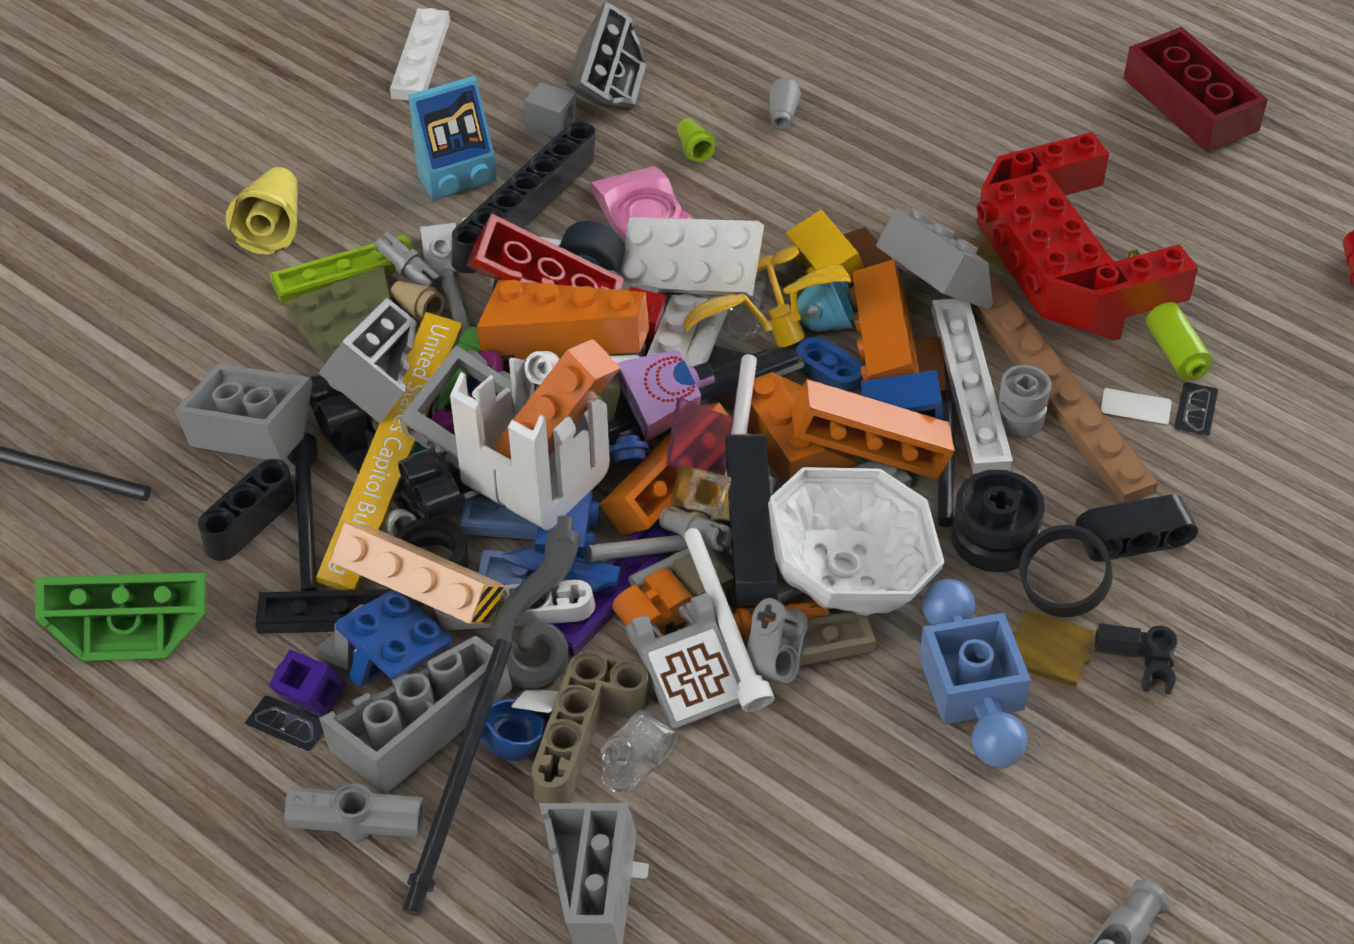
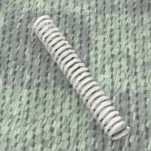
M728 309L700 321L684 359L688 368L705 361L708 362Z

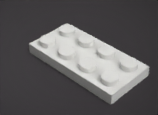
M629 217L625 252L619 275L624 278L623 282L661 288L665 293L728 295L734 293L735 295L745 294L746 296L753 297L764 225L759 221Z

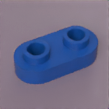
M807 338L798 344L796 354L800 358L805 359V367L800 368V370L825 385L851 392L860 387L862 364L858 359L822 338Z

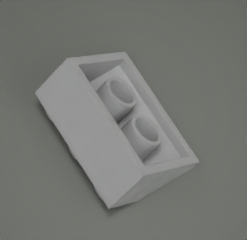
M896 208L876 247L941 293L990 309L993 299L988 262L976 255L978 248L962 239L955 241L952 239L955 234L952 230L938 223H935L933 226L930 224L932 217L916 208H912L911 212Z
M217 364L174 411L190 447L283 461L304 437L313 383L311 378L307 376Z

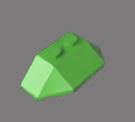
M205 572L35 577V619L81 661L167 659L206 615Z

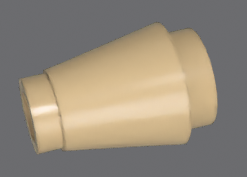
M397 281L391 287V300L421 322L425 312L439 316L443 310L444 299L434 287Z

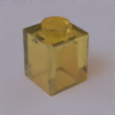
M680 465L670 504L721 517L731 478Z

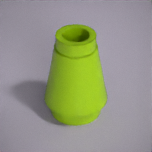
M684 119L679 122L677 133L685 156L696 162H704L710 159L715 152L714 136L692 119Z

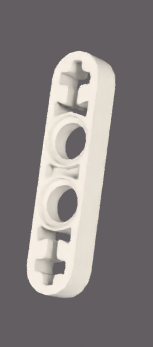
M582 580L561 581L556 587L541 597V599L545 600L542 606L536 609H527L520 616L515 626L529 625L535 622H577L590 617L595 609L591 586ZM520 584L505 585L500 601L504 602ZM574 598H578V602L572 604ZM553 599H556L557 605H554ZM434 608L438 623L447 630L491 628L493 623L492 620L491 624H469Z

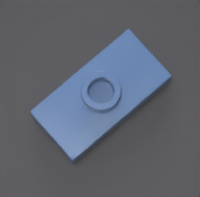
M473 496L465 499L466 504L463 508L460 530L464 535L536 539L538 526L507 509L506 505H500L484 496Z

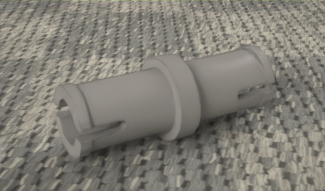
M390 231L383 233V237L386 238L385 241L381 237L378 238L374 249L396 266L395 270L401 276L407 275L418 285L430 287L432 284L435 288L438 287L442 276L420 259L421 255L415 249L409 250Z
M668 505V509L664 508L659 517V524L664 530L681 535L683 540H685L684 535L688 529H698L704 544L716 551H723V547L727 548L732 539V532L728 526L710 521L701 512L693 511L690 513L679 509L677 506Z

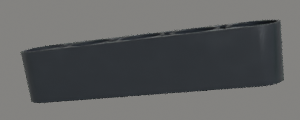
M766 433L725 435L735 608H756L764 599L772 598L778 600L776 559L768 507L771 493Z

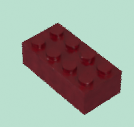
M1182 26L1129 47L1123 79L1207 153L1260 131L1268 99Z

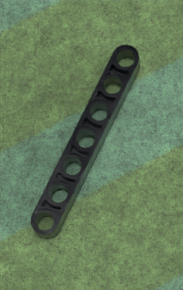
M574 122L567 125L452 231V267L461 273L477 272L467 267V263L473 246L491 213L524 229L594 161L595 128L585 122Z

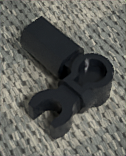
M1103 623L1097 624L1094 652L1137 657L1140 654L1144 657L1146 666L1141 680L1143 691H1149L1152 679L1154 678L1161 679L1165 683V694L1170 695L1174 688L1176 675L1172 666L1178 640L1173 630L1165 626H1154L1148 632H1141V628Z

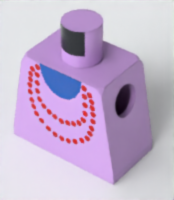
M677 350L624 360L618 363L621 368L617 375L622 392L646 441L655 438L695 414L699 410L701 401L699 389L715 382L713 371L707 361L688 368L681 353Z

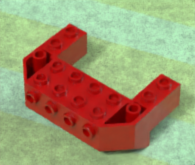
M1093 132L998 156L982 185L980 202L977 203L976 207L978 215L977 225L1042 318L1115 341L1121 339L1125 318L1152 311L1158 305L1166 302L1177 304L1191 299L1198 267L1180 244L1114 262L1065 196L1100 187L1104 184L1110 153Z

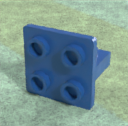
M393 589L337 620L335 627L338 632L356 647L353 652L354 660L348 677L359 687L364 686L384 673L391 679H396L448 648L452 642V637L406 596Z

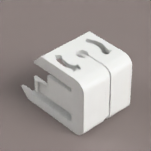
M511 357L509 359L514 416H516L533 395L534 383L526 376V361ZM460 372L450 399L462 483L498 504L506 505L507 509L544 530L553 528L557 524V517L565 516L604 478L608 470L610 457L607 404L597 398L596 400L591 399L587 403L588 410L575 425L568 416L553 429L555 451L549 457L546 420L544 416L540 414L534 430L523 426L513 420L510 389L505 388L496 396L494 377L490 375L472 392L474 397L472 398L468 396L466 374ZM507 427L511 460L491 449Z

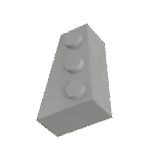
M386 298L341 342L319 371V374L328 381L332 388L342 392L376 421L381 423L405 392L406 385L403 384L404 375L409 370L410 363L407 362V357L412 350L417 322L390 299Z
M539 803L547 833L548 846L553 860L564 919L573 944H623L637 836L628 803Z

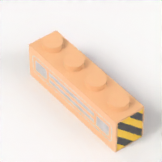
M344 523L330 562L469 624H491L505 585L365 524Z

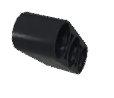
M268 459L259 463L200 516L198 526L205 553L209 558L217 561L232 558L292 504L295 495L290 470L284 461Z
M1176 494L1093 508L1082 513L1075 521V526L1085 528L1101 539L1108 550L1110 560L1185 546L1193 541L1198 534V527L1183 498ZM1082 541L1088 557L1092 561H1105L1095 547Z

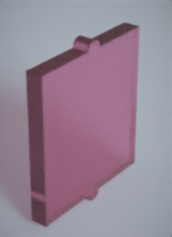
M683 398L677 399L666 465L688 472L691 478L702 477L718 484L723 483L726 468L725 435H731L733 417L712 410L709 404L701 406Z

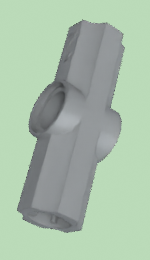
M357 783L344 785L338 790L291 787V790L287 792L285 800L284 823L287 828L337 831L343 838L350 841H362L372 834L418 838L422 832L424 822V798L371 793L364 785ZM353 811H360L356 814H349Z

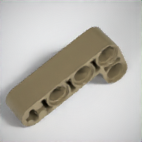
M593 651L578 653L571 659L532 766L533 798L539 808V803L571 802L602 711L633 716L645 710L649 699L648 671L642 663Z

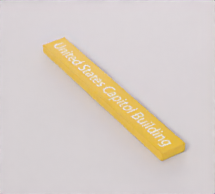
M425 312L413 341L412 350L407 357V362L410 364L403 380V384L406 385L405 392L381 423H379L316 575L317 583L339 590L358 589L362 575L330 562L344 523L369 525L378 530L382 529L402 480L398 461L412 455L417 441L402 432L399 417L454 349L462 331V323ZM431 405L429 406V408H428V409L425 411V413L423 414L424 416L427 417V415H428V413H429V410H430V408H431Z

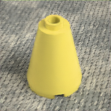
M282 167L271 168L232 199L226 211V226L228 231L231 229L232 233L236 236L235 241L241 247L252 253L269 255L274 254L276 250L285 249L291 244L297 232L298 183L294 174Z

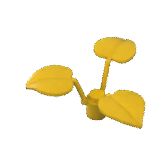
M797 246L785 248L774 255H767L758 260L757 272L767 269L778 304L777 307L768 311L770 316L768 320L745 294L735 295L732 293L710 299L694 307L684 320V328L686 333H688L697 322L738 304H744L763 325L765 332L772 331L777 346L787 347L805 338L799 321L801 316L798 311L797 292L801 289L823 283L851 282L850 276L844 267L838 264L818 269L799 278L796 282L783 289L785 294L790 293V308L789 304L784 303L774 272V266L792 260L798 255L799 250Z

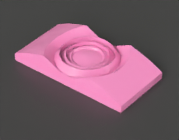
M655 166L590 182V189L612 229L621 237L624 245L629 217L692 219L691 215L684 211L678 203L669 178Z

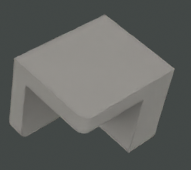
M539 83L524 100L526 127L555 137L567 125L577 120L576 94L546 83Z

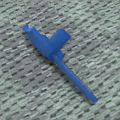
M523 547L501 555L503 560L515 566L535 571L540 566L544 553ZM576 557L564 581L582 580L591 586L592 592H598L607 587L617 586L621 567L601 561L590 562L588 559Z

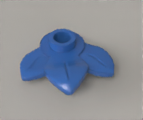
M637 435L619 437L616 439L615 445L609 446V457H614L615 464L618 465L643 462L650 454L648 443L640 441Z

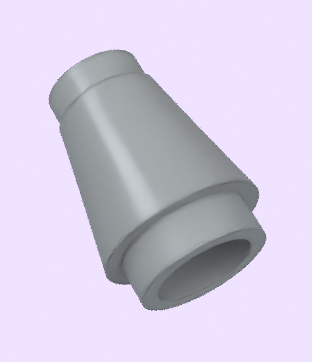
M781 78L776 80L769 88L768 95L772 126L777 129H786L791 125L801 98V91L795 81Z

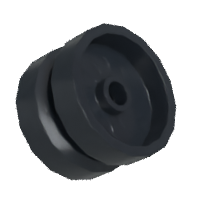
M989 469L973 474L961 484L956 494L951 540L959 557L971 566L987 572H1008L1018 569L1024 548L1034 536L1040 533L1045 513L1043 495L1038 487L1025 476L1008 470Z

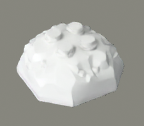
M803 467L769 499L768 507L774 553L781 575L785 582L809 595L823 609L836 608L846 612L853 611L856 614L865 616L874 613H889L911 601L943 567L944 558L927 499L882 469Z

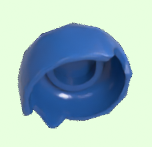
M516 699L499 700L492 704L481 736V741L489 753L507 761H521L530 757L539 748L544 735L545 719L537 716L532 710L511 707Z

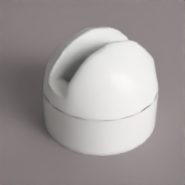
M393 509L385 518L383 524L384 531L395 536L398 532L394 525L396 520L403 527L411 521L417 520V518L405 509Z

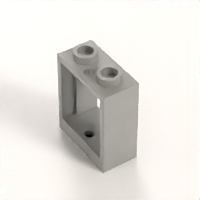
M456 345L399 418L403 433L427 449L435 448L439 457L459 469L455 435L423 415L457 370L460 368L481 383L490 375L493 376L495 392L499 394L505 388L510 389L513 413L514 406L510 374L505 371L496 372L487 366L486 360L480 354L473 350L466 352Z

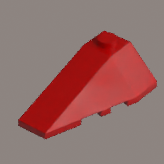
M492 213L477 238L467 263V267L496 281L517 280L520 282L553 283L555 285L578 287L589 286L621 290L624 278Z

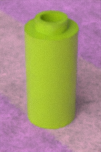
M1166 302L1155 307L1148 314L1146 325L1179 377L1185 380L1203 377L1212 365L1213 358L1178 304Z

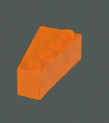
M498 280L476 327L480 351L482 353L486 349H491L501 356L515 355L516 359L526 360L531 353L536 351L554 352L557 356H563L568 349L594 339L608 355L639 353L649 331L646 292L625 289H601L589 286L555 285L553 283L520 282L517 280Z

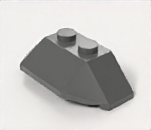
M605 1L579 44L566 86L593 103L633 108L647 62L640 40L634 31L636 27L632 17Z

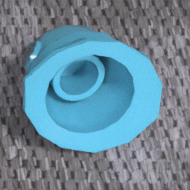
M846 281L810 286L798 297V311L801 316L799 321L806 329L815 332L833 330L841 332L846 328L856 329L853 313H857L858 310L853 306Z

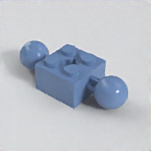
M949 578L938 580L929 586L922 600L923 614L931 625L923 627L919 659L943 725L978 718L971 739L976 756L983 763L991 767L1006 768L1012 766L1025 754L1028 737L1023 724L1016 717L1008 713L1025 710L1031 678L1005 613L972 618L975 612V598L972 591L963 582Z

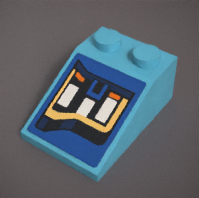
M475 76L408 95L417 174L432 200L497 181L494 150Z

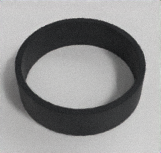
M1058 525L1038 533L1024 548L1019 564L1020 577L1026 595L1037 608L1053 616L1075 617L1091 611L1104 600L1112 583V566L1106 546L1093 532L1075 525ZM1060 539H1077L1087 542L1101 553L1106 562L1105 575L1099 587L1087 598L1069 604H1058L1044 600L1027 583V570L1033 556L1043 546Z

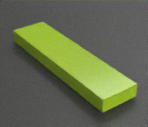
M406 234L395 237L409 250L413 249ZM375 243L272 272L270 273V279L281 305H284V302L298 298L302 294L317 291L337 281L349 279L384 266L385 275L397 272L395 270L396 266L380 252H377L374 249Z

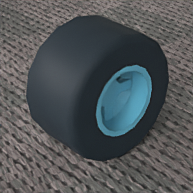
M588 220L576 222L569 226L559 247L589 262L617 273L620 270L625 252V245L621 237L612 228L600 222Z

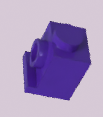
M290 649L284 660L275 669L273 678L268 686L282 699L322 717L330 713L347 682L330 666Z

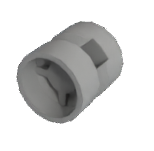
M1016 365L1007 369L1003 374L998 408L1006 433L1017 437H1028L1039 433L1044 427L1052 383L1050 377L1042 369L1031 365Z

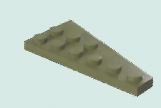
M384 266L343 281H337L325 288L302 294L298 298L284 302L287 315L324 364H326L341 342L386 298L390 299ZM365 412L368 422L377 431L379 422Z

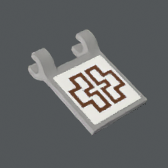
M708 593L691 598V602L685 605L687 614L694 625L656 639L654 638L653 628L647 614L631 620L630 625L625 627L630 642L638 651L648 671L649 679L671 731L740 704L737 692L739 691L738 684L741 681L717 626L714 607Z

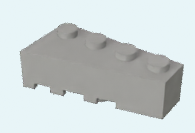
M474 636L428 660V667L424 670L409 675L404 673L398 678L392 679L393 686L372 697L369 693H366L352 701L354 707L338 715L332 711L320 717L319 720L330 752L384 794L389 793L466 728L493 647L479 637ZM507 663L493 704L512 690Z

